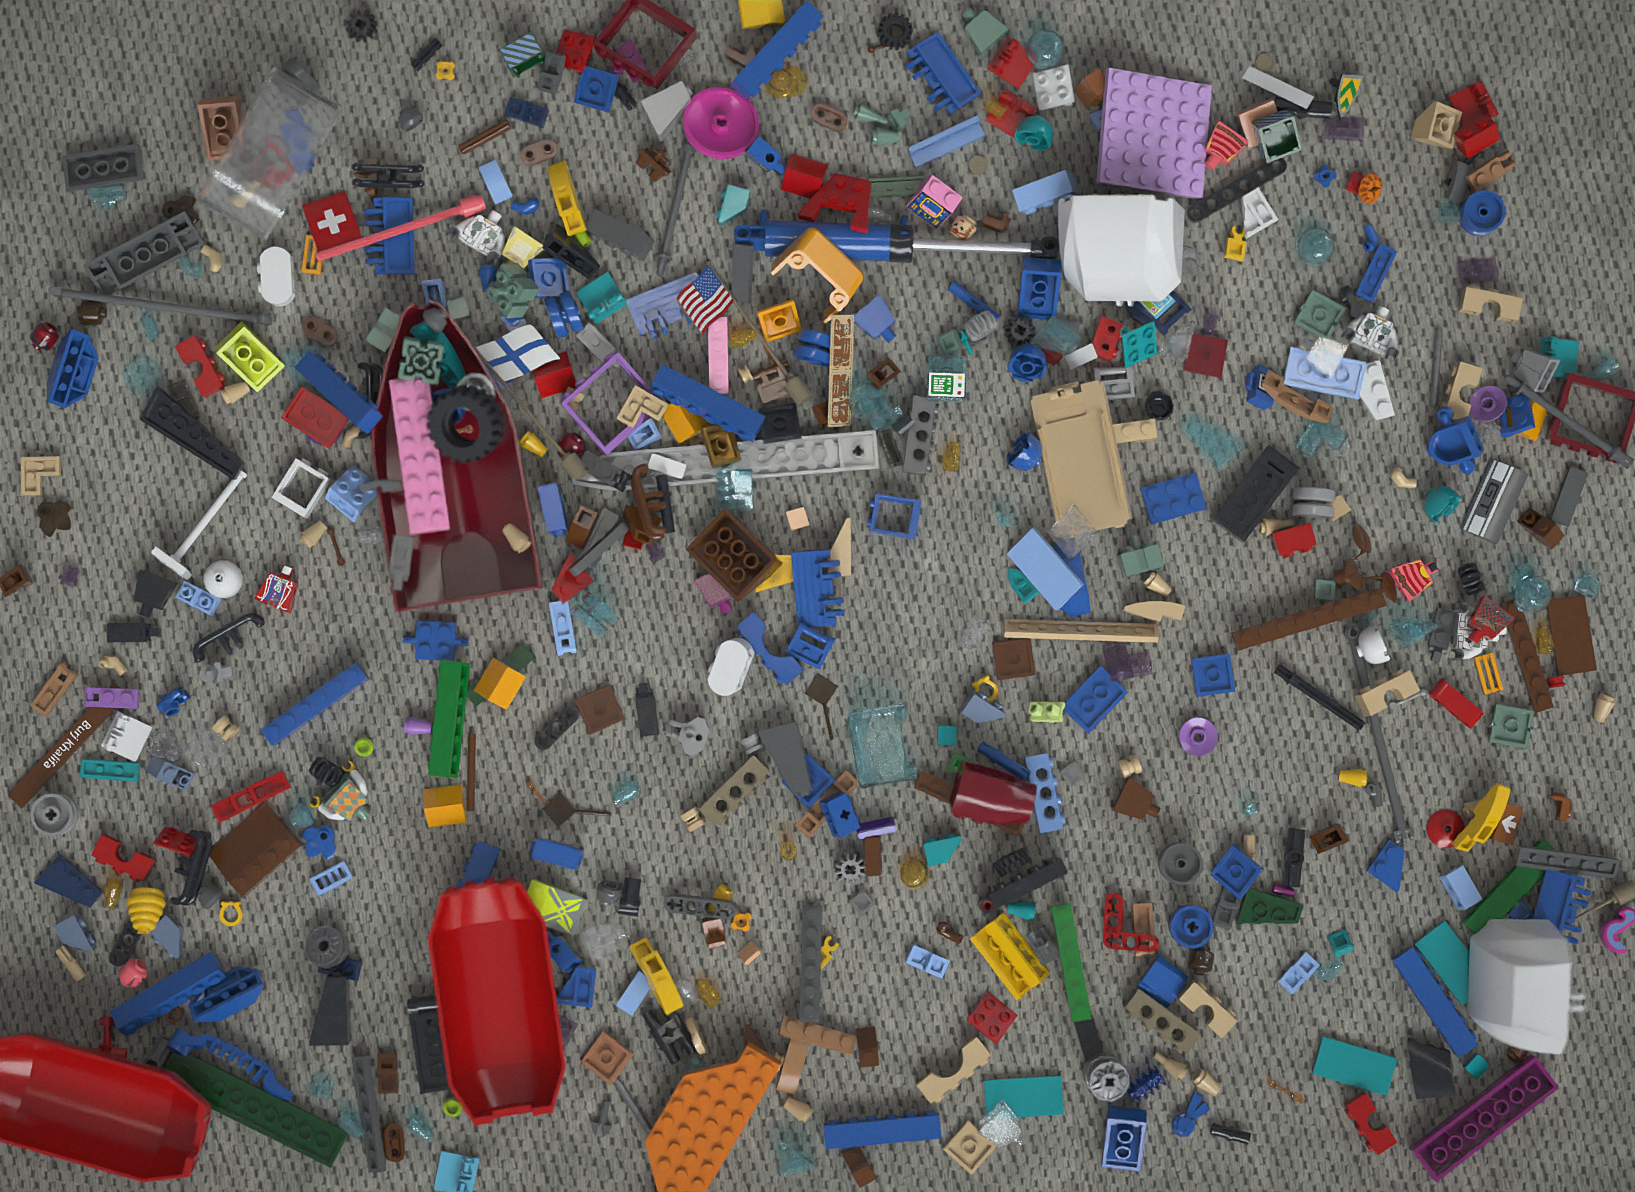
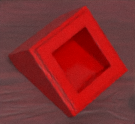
M628 529L622 546L642 550L643 543L634 540Z

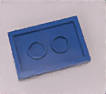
M1196 472L1140 488L1151 525L1207 509Z
M1099 666L1065 702L1063 710L1089 734L1124 698L1128 691L1102 666Z

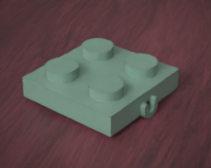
M1312 290L1305 303H1302L1300 312L1293 324L1328 342L1334 329L1338 328L1339 320L1346 308Z
M1495 704L1488 742L1528 749L1530 734L1533 733L1534 729L1532 726L1534 711Z

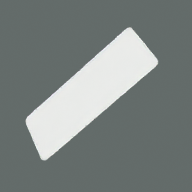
M1092 343L1065 356L1071 370L1098 357Z
M656 454L651 455L648 464L650 469L679 479L683 478L687 466L686 464Z

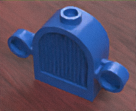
M1443 406L1437 413L1438 420L1443 424L1432 435L1429 445L1426 446L1427 453L1437 462L1444 465L1460 463V471L1464 474H1470L1476 467L1474 458L1480 457L1484 451L1483 445L1470 415L1451 421L1454 416L1453 409L1449 406Z

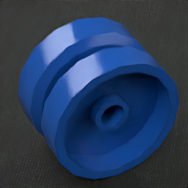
M1481 190L1473 193L1461 204L1458 220L1461 227L1467 233L1473 236H1484L1490 234L1502 224L1506 208L1498 194Z
M569 290L560 293L561 306H559L554 296L544 299L559 339L568 336L569 331L566 325L568 322L573 332L576 333L584 330L580 319V311Z
M800 329L797 340L804 345H796L792 356L811 364L830 367V352L828 351H830L831 336L817 331Z
M1193 904L1182 905L1171 913L1168 921V930L1171 937L1178 944L1187 948H1198L1210 940L1213 933V921L1203 908ZM1191 922H1192V923H1193V928H1192V929L1187 928V925H1188V924H1191Z

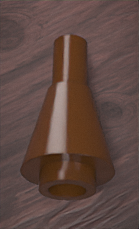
M1512 1046L1507 1049V1056L1513 1063L1521 1064L1528 1050Z

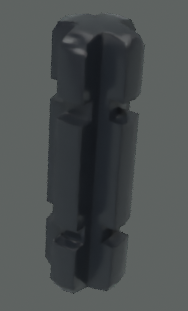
M434 38L430 42V46L427 45L417 56L418 58L411 62V66L416 71H419L423 64H426L432 58L435 51L442 47L441 42Z

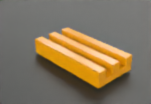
M306 235L301 272L321 275L323 260H321L322 262L318 261L317 270H314L317 251L314 241L310 269H307L310 239H313V236Z
M1489 653L1474 657L1483 695L1503 690L1494 654ZM1487 658L1490 659L1491 667H1492L1493 674H1494V678H1495L1496 685H1497L1496 688H1495L1494 683H1493V679H1492V675H1491V672H1490V668H1489V664H1488ZM1479 660H1483L1484 668L1490 686V689L1488 690Z

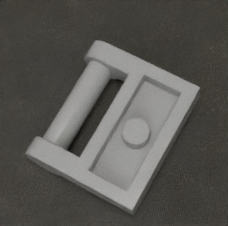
M1125 366L1093 367L1094 381L1099 380L1100 383H1104L1107 400L1135 397L1132 366L1127 368ZM1126 374L1127 378L1101 381L1100 376Z

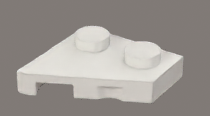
M1259 188L1241 198L1246 239L1278 220Z

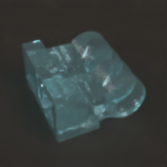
M752 469L719 471L716 474L717 481H719L717 483V489L719 490L717 492L719 498L718 507L720 509L745 508V511H753Z

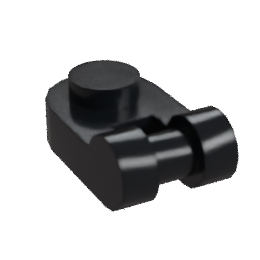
M1346 285L1340 288L1341 292L1338 295L1342 303H1346L1349 308L1348 317L1354 320L1361 315L1362 310L1351 288Z

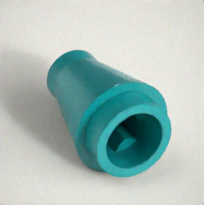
M1032 901L1009 902L1007 913L1026 920L1034 919L1036 904H1032Z

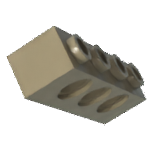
M753 755L698 810L714 826L717 823L721 826L729 818L726 814L730 810L735 812L742 805L740 800L745 796L749 798L756 791L754 787L758 783L762 785L769 778L767 774L770 771ZM746 773L754 774L755 781L748 784L744 781ZM733 786H738L741 789L739 797H733L730 794V789ZM719 800L727 802L726 810H718L716 804Z
M1138 988L1135 989L1124 1004V1007L1127 1009L1125 1011L1126 1014L1133 1019L1136 1016L1142 1020L1141 1025L1148 1030L1155 1029L1158 1032L1156 1036L1163 1041L1170 1040L1174 1043L1172 1047L1179 1053L1185 1051L1188 1054L1201 1036V1034ZM1147 1005L1150 1007V1013L1143 1016L1140 1012L1141 1008ZM1159 1017H1164L1166 1019V1023L1163 1027H1158L1156 1025V1021ZM1178 1028L1181 1030V1036L1175 1039L1172 1037V1031Z

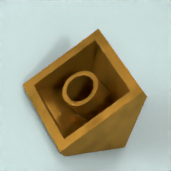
M719 425L700 429L713 469L742 460L733 432H727Z

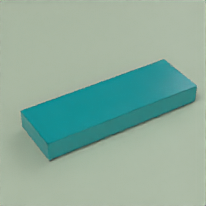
M81 758L80 778L139 782L140 763Z

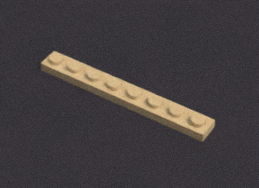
M1004 619V637L1155 643H1158L1159 638L1158 624Z

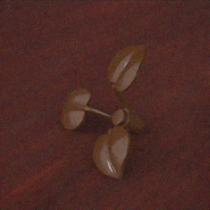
M1353 522V539L1357 547L1361 549V552L1354 559H1347L1344 568L1334 572L1336 582L1340 586L1349 583L1356 589H1362L1363 581L1379 580L1384 594L1392 602L1397 603L1396 586L1388 573L1383 572L1381 576L1362 577L1356 561L1365 552L1367 554L1371 553V541L1366 531L1359 524Z

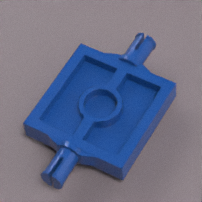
M417 621L415 635H403V639H410L403 640V644H414L416 649L415 659L454 661L456 647L469 645V643H465L469 641V638H457L456 622Z

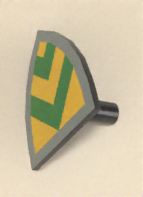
M1341 74L1339 80L1335 78L1330 79L1329 84L1337 87L1334 101L1336 102L1340 118L1348 112L1357 98L1364 75Z

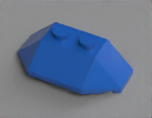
M70 329L59 344L47 380L48 403L67 408L87 396L99 360L89 335Z
M1075 538L1055 542L1052 548L1084 584L1060 609L1071 617L1091 613L1088 589Z
M237 966L226 972V978L222 979L218 984L212 985L201 994L195 995L193 1001L188 1005L193 1021H222L254 1004L264 987L259 971L257 969Z

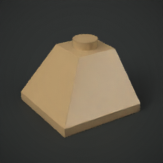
M1434 101L1415 120L1411 138L1422 143L1453 149L1455 143L1453 133L1458 130L1462 112Z

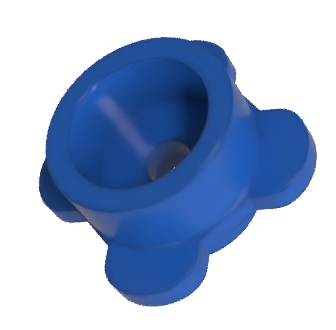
M1322 165L1320 171L1314 174V180L1322 184L1324 188L1329 187L1332 179L1337 177L1336 172L1329 170L1327 165Z

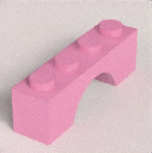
M720 317L708 327L709 388L724 396H729L727 317Z

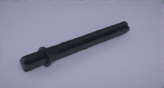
M1281 664L1275 668L1274 673L1284 679L1287 685L1290 684L1355 729L1361 730L1365 724L1363 720L1296 675L1295 671L1291 672Z

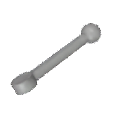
M1420 689L1418 693H1415L1405 699H1402L1396 703L1391 702L1389 704V708L1394 710L1397 708L1398 705H1401L1420 695L1425 696L1426 690Z

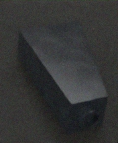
M333 970L326 977L309 1046L348 1045L350 1043L349 972Z

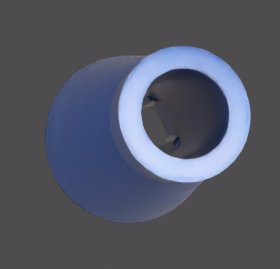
M481 265L479 274L482 292L486 291L491 281H496L495 275L498 270H496L495 265Z

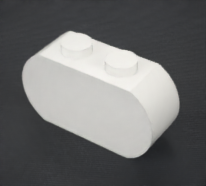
M270 247L260 255V262L257 263V272L261 274V281L258 282V291L270 304L285 306L295 298L294 259L285 249Z
M733 638L717 647L715 651L716 659L708 669V673H710L708 677L710 688L722 696L731 695L742 688L754 656V650L748 641L742 638Z

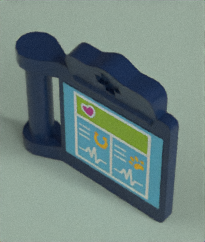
M1171 291L1162 301H1134L1133 306H1128V303L1125 306L1134 321L1139 322L1142 326L1154 321L1155 328L1163 336L1168 333L1167 330L1176 321L1192 310L1174 291ZM1176 303L1180 306L1163 324L1158 322Z

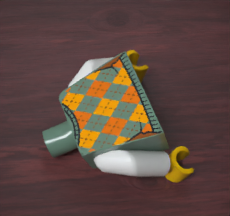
M348 761L351 764V768L346 770L342 765V769L350 774H345L323 799L319 796H313L318 800L317 805L312 802L309 804L311 807L319 808L318 810L329 819H347L350 821L357 815L360 819L365 820L370 814V811L364 807L368 802L365 780L355 770L354 763Z

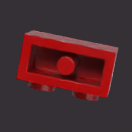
M1487 114L1453 133L1457 149L1467 159L1500 140L1497 125Z
M1105 317L1100 318L1092 341L1098 356L1097 358L1110 362L1112 358H1116L1119 349L1116 347L1118 340H1122L1120 331L1123 323Z
M1311 523L1271 534L1277 557L1282 555L1283 559L1294 556V552L1301 550L1302 553L1313 550L1312 546L1317 545Z

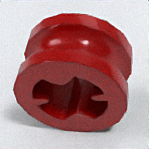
M1564 676L1548 678L1547 681L1550 682L1548 688L1566 685L1563 682Z

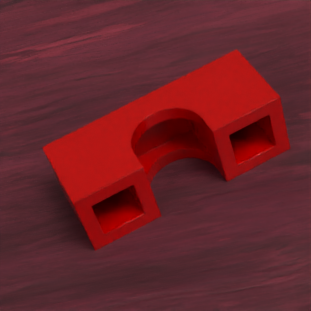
M194 335L175 346L183 363L186 365L195 361L202 363V374L193 379L202 397L207 398L224 389L223 387H226L223 383L226 379L221 371L217 372L214 367L217 363L212 355L208 356L205 350L208 347L202 338L199 339Z
M107 834L100 836L91 856L96 858V862L102 865L107 863L113 866L112 870L120 874L125 872L130 875V879L136 882L148 879L157 859L137 851L130 861H124L119 855V849L123 842Z
M1362 1091L1344 1103L1346 1107L1344 1112L1350 1120L1353 1118L1357 1125L1354 1127L1360 1136L1364 1135L1367 1142H1365V1145L1371 1153L1374 1151V1153L1380 1155L1397 1144L1396 1139L1385 1124L1375 1129L1369 1127L1368 1117L1377 1109L1367 1093Z

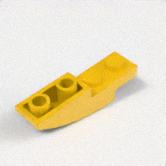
M566 161L548 166L554 199L559 215L563 219L567 235L572 236L587 230Z
M1496 783L1490 788L1483 799L1477 803L1476 807L1472 810L1476 816L1452 842L1456 849L1468 852L1476 842L1483 844L1486 842L1499 823L1506 808L1511 790L1508 786Z
M647 937L630 945L631 953L646 976L647 984L665 1014L668 1015L682 1008L683 1003L677 988L657 950L654 951Z

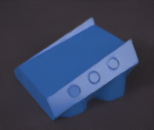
M1158 956L1140 978L1137 987L1168 1008L1187 982L1189 976L1161 956Z

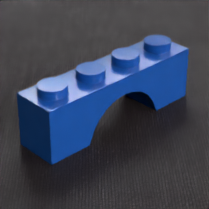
M754 612L736 626L738 636L750 642L754 654L757 655L759 653L762 656L763 660L761 662L768 670L770 668L776 673L774 677L780 684H789L804 671L792 656L775 657L765 649L763 633L766 626Z

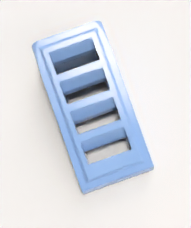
M342 861L311 877L309 881L317 897L353 877L346 863ZM340 867L345 875L343 879L337 870ZM333 871L338 879L337 882L334 881L331 875ZM325 875H327V877H328V879H329V881H330V883H331V885H329V886L327 885V883H326V881H325V879H324V877H323V876H325ZM318 879H320L321 883L324 886L322 890L320 889L316 881Z

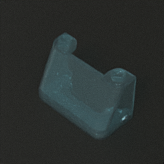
M904 703L862 709L851 712L848 715L847 721L857 779L860 787L863 789L917 779V767L911 761L906 760L900 724L904 723L907 718Z

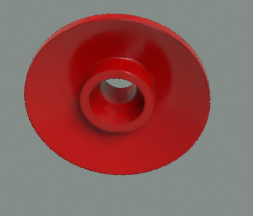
M1440 810L1434 813L1429 818L1426 827L1430 841L1441 848L1454 847L1452 842L1465 829L1462 818L1451 810ZM1447 825L1450 827V832L1448 833L1444 831V827Z

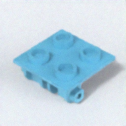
M441 1151L434 1190L473 1192L479 1158Z

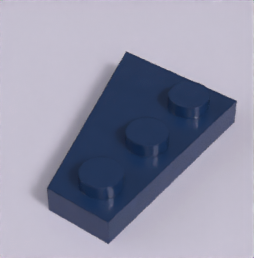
M62 854L34 882L41 887L87 907H91L104 893Z

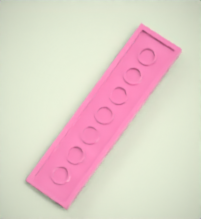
M415 377L414 381L406 379L390 380L389 384L410 535L449 530L439 450L434 447L436 443L434 440H430L429 434L431 431L427 429V423L430 421L427 419V416L432 406L429 383L422 382V377Z

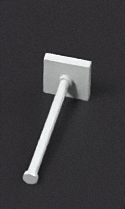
M241 471L236 480H231L174 555L168 556L157 547L151 553L159 561L188 581L192 574L180 564V559L236 486L247 475Z

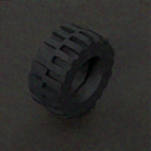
M460 385L438 397L437 401L430 407L431 411L428 412L427 419L430 420L427 423V429L431 431L429 434L430 440H434L436 443L434 447L436 449L440 448L443 456L447 457L449 455L451 456L450 459L455 462L458 460L461 463L475 462L492 452L499 445V442L502 441L504 436L502 432L506 428V424L502 423L505 415L500 412L502 407L500 403L496 404L494 401L495 397L492 394H486L487 390L483 388L477 390L475 385L468 387ZM464 408L476 416L480 424L478 439L464 438L456 431L452 419L454 409Z

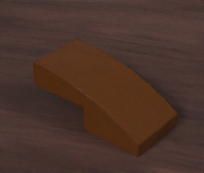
M377 1053L378 1094H399L397 1053Z

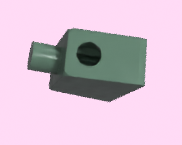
M970 8L962 15L969 23L965 26L964 32L980 57L1008 33V28L986 10L977 15Z

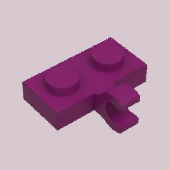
M632 40L615 48L617 54L649 73ZM614 65L610 67L612 74L618 75L625 71V69L617 68ZM629 75L632 83H635L640 80L637 77L633 78Z

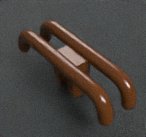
M645 463L640 464L633 470L630 481L642 528L648 538L662 540L666 528L654 526L649 512L665 509L667 507L666 502H647L662 498L664 496L663 491L644 493L640 478L647 475L646 471L649 467Z

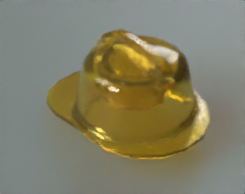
M782 67L779 71L775 69L771 73L774 77L767 84H764L765 91L774 98L795 97L806 91L808 75L799 67Z

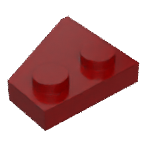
M572 553L568 554L551 589L562 604L594 582L586 570L576 577L568 571V568L577 560Z

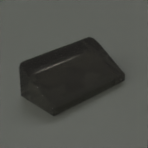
M892 430L878 431L877 435L889 468L893 469L903 465Z

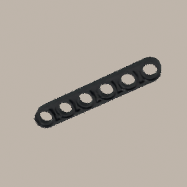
M1280 158L1265 163L1192 205L1187 211L1188 220L1198 223L1249 192L1280 176L1287 168L1286 161ZM1274 162H1281L1283 169L1275 171L1272 167ZM1258 171H1263L1266 173V179L1264 181H1260L1256 178V173ZM1241 181H1248L1250 188L1242 190L1240 188ZM1231 190L1234 194L1233 199H1225L1223 196L1224 191ZM1210 199L1215 200L1217 208L1209 209L1207 201ZM1198 209L1201 212L1200 218H1192L1191 210Z

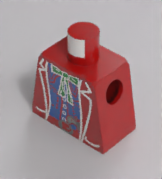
M283 565L279 575L270 572L254 599L291 613L298 583L290 580L294 569Z

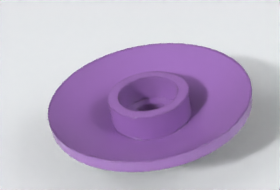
M1482 387L1475 391L1470 398V413L1479 421H1493L1505 411L1507 406L1506 395L1498 387Z
M1193 718L1182 726L1179 733V741L1182 748L1188 754L1204 756L1215 748L1218 734L1215 726L1210 721L1204 718ZM1196 733H1199L1201 735V739L1199 741H1196L1194 739V735Z

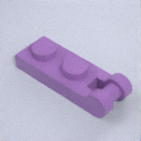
M84 687L86 701H84L83 706L139 709L140 690ZM94 693L99 694V701H93Z

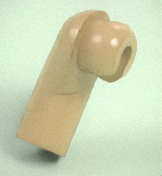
M204 245L201 253L209 257V269L213 272H218L222 267L221 254L208 245Z
M356 425L347 429L341 445L351 448L353 439L363 430Z
M1399 467L1392 469L1391 478L1398 487L1416 488V479L1406 478Z
M104 656L99 660V666L102 669L114 668L120 676L128 671L116 656Z

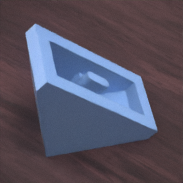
M442 279L422 281L426 305L429 300L437 301L447 310L445 286Z
M652 418L642 423L628 436L635 451L661 438Z

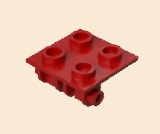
M564 29L556 53L566 55L564 68L574 70L581 75V72L587 66V61H590L589 56H592L590 52H592L596 37Z
M1007 37L987 70L1020 89L1039 57L1019 45L1018 40L1014 38L1011 40Z
M1483 81L1475 82L1472 86L1448 97L1452 107L1462 112L1460 119L1462 127L1484 114H1487L1490 118L1499 115Z
M1005 88L985 121L1015 139L1014 135L1019 123L1024 118L1033 116L1037 107Z
M165 827L152 844L190 856L195 851L196 839L191 837L189 833L180 832L173 827Z
M988 991L973 1012L967 1016V1021L997 1045L1018 1015Z

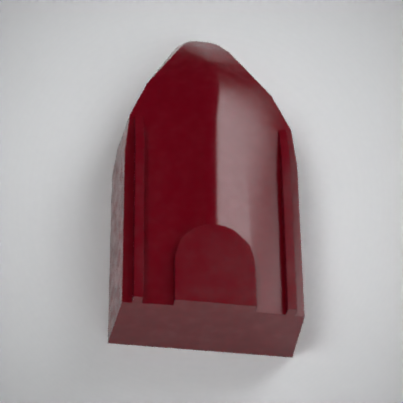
M431 300L425 306H418L412 303L405 308L400 316L385 363L376 404L379 407L377 411L382 417L371 429V457L375 480L396 479L402 480L403 483L389 381L400 379L398 378L401 359L406 360V356L402 355L404 336L415 338L410 330L413 326L426 321L423 317V313L426 310L432 308L439 310L441 308L448 316L445 319L447 324L442 332L457 353L466 375L481 373L492 381L495 388L494 401L496 404L500 403L502 407L500 412L505 415L502 423L506 424V428L502 432L504 436L499 445L484 458L475 462L461 463L460 460L457 462L450 459L451 456H443L441 454L442 450L438 449L449 530L410 535L404 485L383 493L381 486L376 487L389 569L394 535L414 537L410 576L408 581H404L402 591L394 590V580L390 579L395 612L543 588L522 451L513 417L507 403L474 347L446 308L437 301ZM440 376L438 385L432 384V394L440 389L449 388ZM467 411L464 419L454 425V427L464 438L476 440L480 435V424L476 416L471 411ZM509 524H512L529 537L531 544L521 553L517 550L514 551L503 533V529Z

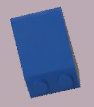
M1023 257L1018 317L1022 318L1024 315L1026 318L1056 320L1062 273L1061 260Z
M1108 1105L1102 1167L1140 1171L1147 1126V1110Z

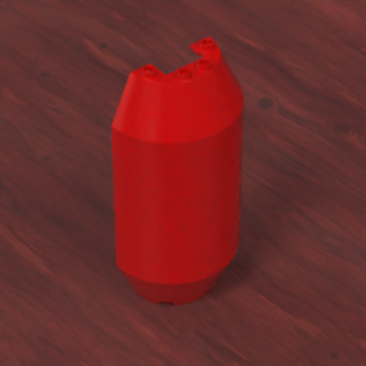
M495 877L483 879V882L475 883V880L465 881L463 886L445 887V891L441 893L430 929L428 945L449 1087L474 1126L494 1123V1118L530 1112L533 1113V1116L553 1113L566 1069L545 919L520 881L515 880V877H507L503 880H495Z
M34 1032L0 1036V1142L143 1183L191 1176L198 1161L197 1158L200 1150H202L212 1109L210 1108L211 1103L175 1072Z

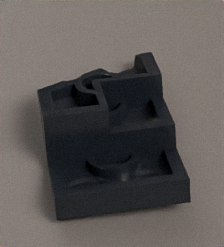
M1408 1038L1410 1066L1416 1099L1455 1096L1456 1091L1452 1076L1453 1063L1450 1050L1441 1047L1437 1048L1429 1043L1425 1045L1414 1041L1413 1038Z

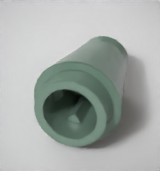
M878 127L870 131L871 145L881 146L899 141L898 131Z

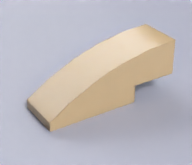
M1147 601L1124 606L1122 611L1155 622H1160L1162 616L1181 621L1186 606L1173 602Z

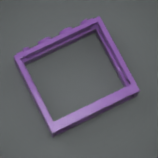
M610 352L604 357L603 360L605 362L600 367L598 365L594 366L589 371L591 375L586 379L582 377L576 382V388L572 392L566 391L560 397L562 400L559 402L605 455H608L650 416L642 412L633 429L625 425L608 442L603 444L568 403L615 361L638 387L657 397L619 352L614 354Z

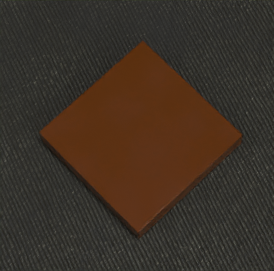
M1030 638L992 642L997 680L1036 675Z
M610 684L574 700L590 735L625 720Z

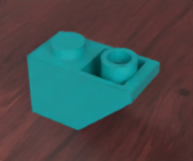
M728 185L727 190L723 189L721 195L723 205L722 208H718L716 219H719V225H724L746 212L750 190Z
M950 833L938 840L937 836L927 838L926 842L923 843L927 866L947 863L961 842V835L957 836L956 833Z

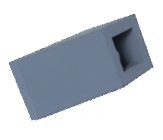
M972 690L960 707L961 713L976 723L1000 719L1006 716L1003 709L1004 706L997 701H989L987 699L988 696L981 691L975 692Z
M154 754L146 768V771L156 779L186 791L195 775L191 771L158 754Z
M79 914L73 915L54 926L63 944L87 951L97 948L95 946L97 943L92 933H88L86 929L87 922L83 916L80 917Z
M170 914L165 915L156 924V928L150 931L152 934L151 938L157 944L161 943L166 948L165 952L168 956L178 959L183 955V927Z

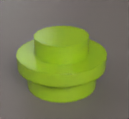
M360 738L354 744V750L359 756L366 757L373 752L374 745L369 738Z
M455 1097L448 1098L443 1105L445 1114L450 1117L458 1116L463 1109Z

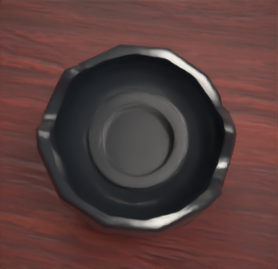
M1162 390L1153 391L1147 397L1145 412L1150 418L1163 421L1168 419L1173 413L1174 404L1171 396L1166 395Z

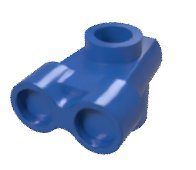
M176 687L170 693L162 695L156 706L159 711L164 712L165 716H174L180 711L178 705L189 700L190 695L186 690L182 691L179 687Z

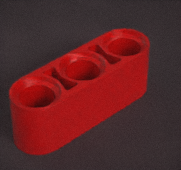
M1439 679L1428 693L1431 698L1470 729L1473 728L1484 714L1442 679Z

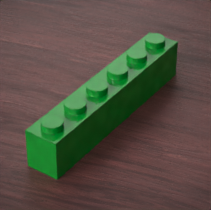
M440 661L438 668L439 680L436 687L437 698L434 706L435 717L432 725L433 735L430 744L431 753L428 763V775L458 778L470 663Z
M1541 838L1532 846L1555 850L1545 839ZM1514 865L1461 922L1476 935L1487 925L1490 919H1505V914L1510 909L1513 910L1520 903L1518 900L1523 895L1527 896L1533 888L1531 886L1536 881L1540 882L1544 878L1546 870Z
M1071 903L1052 906L1050 909L1071 1022L1092 1019Z

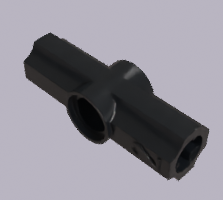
M1275 96L1274 102L1277 112L1288 109L1294 116L1300 119L1306 117L1331 119L1333 102L1312 100L1307 107L1308 110L1301 111L1298 108L1299 105L1283 97Z
M1288 828L1282 886L1300 888L1306 830ZM1296 852L1299 857L1298 861L1292 863L1290 855Z

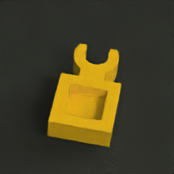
M1233 226L1230 230L1232 238L1226 240L1224 258L1242 262L1245 257L1247 244L1246 241H1242V238L1245 236L1244 228L1240 234H1237L1235 231L1236 226Z
M828 936L825 939V945L821 946V970L833 958L829 953L837 950L839 947L838 943L833 947L828 945L832 939L831 936Z

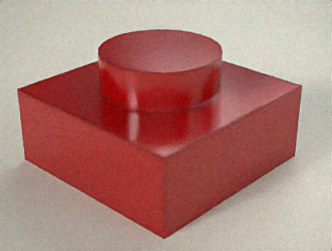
M1353 171L1345 190L1359 195V186L1365 176Z

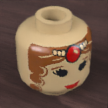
M965 214L963 216H956L948 227V231L951 234L950 238L952 240L969 241L976 232V222Z

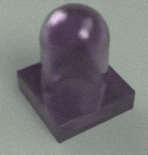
M1205 313L1204 332L1212 334L1215 331L1217 321H1220L1221 317Z
M653 542L652 546L646 545V550L650 555L649 559L653 564L666 557L665 553L658 548L655 542Z
M72 566L64 576L60 574L58 579L73 589L75 587L73 582L80 573L79 569Z

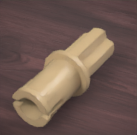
M1246 834L1243 836V852L1254 861L1255 856H1257L1255 853V835Z
M65 945L56 950V954L65 965L64 969L67 968L75 982L87 976L77 963L78 959H74Z

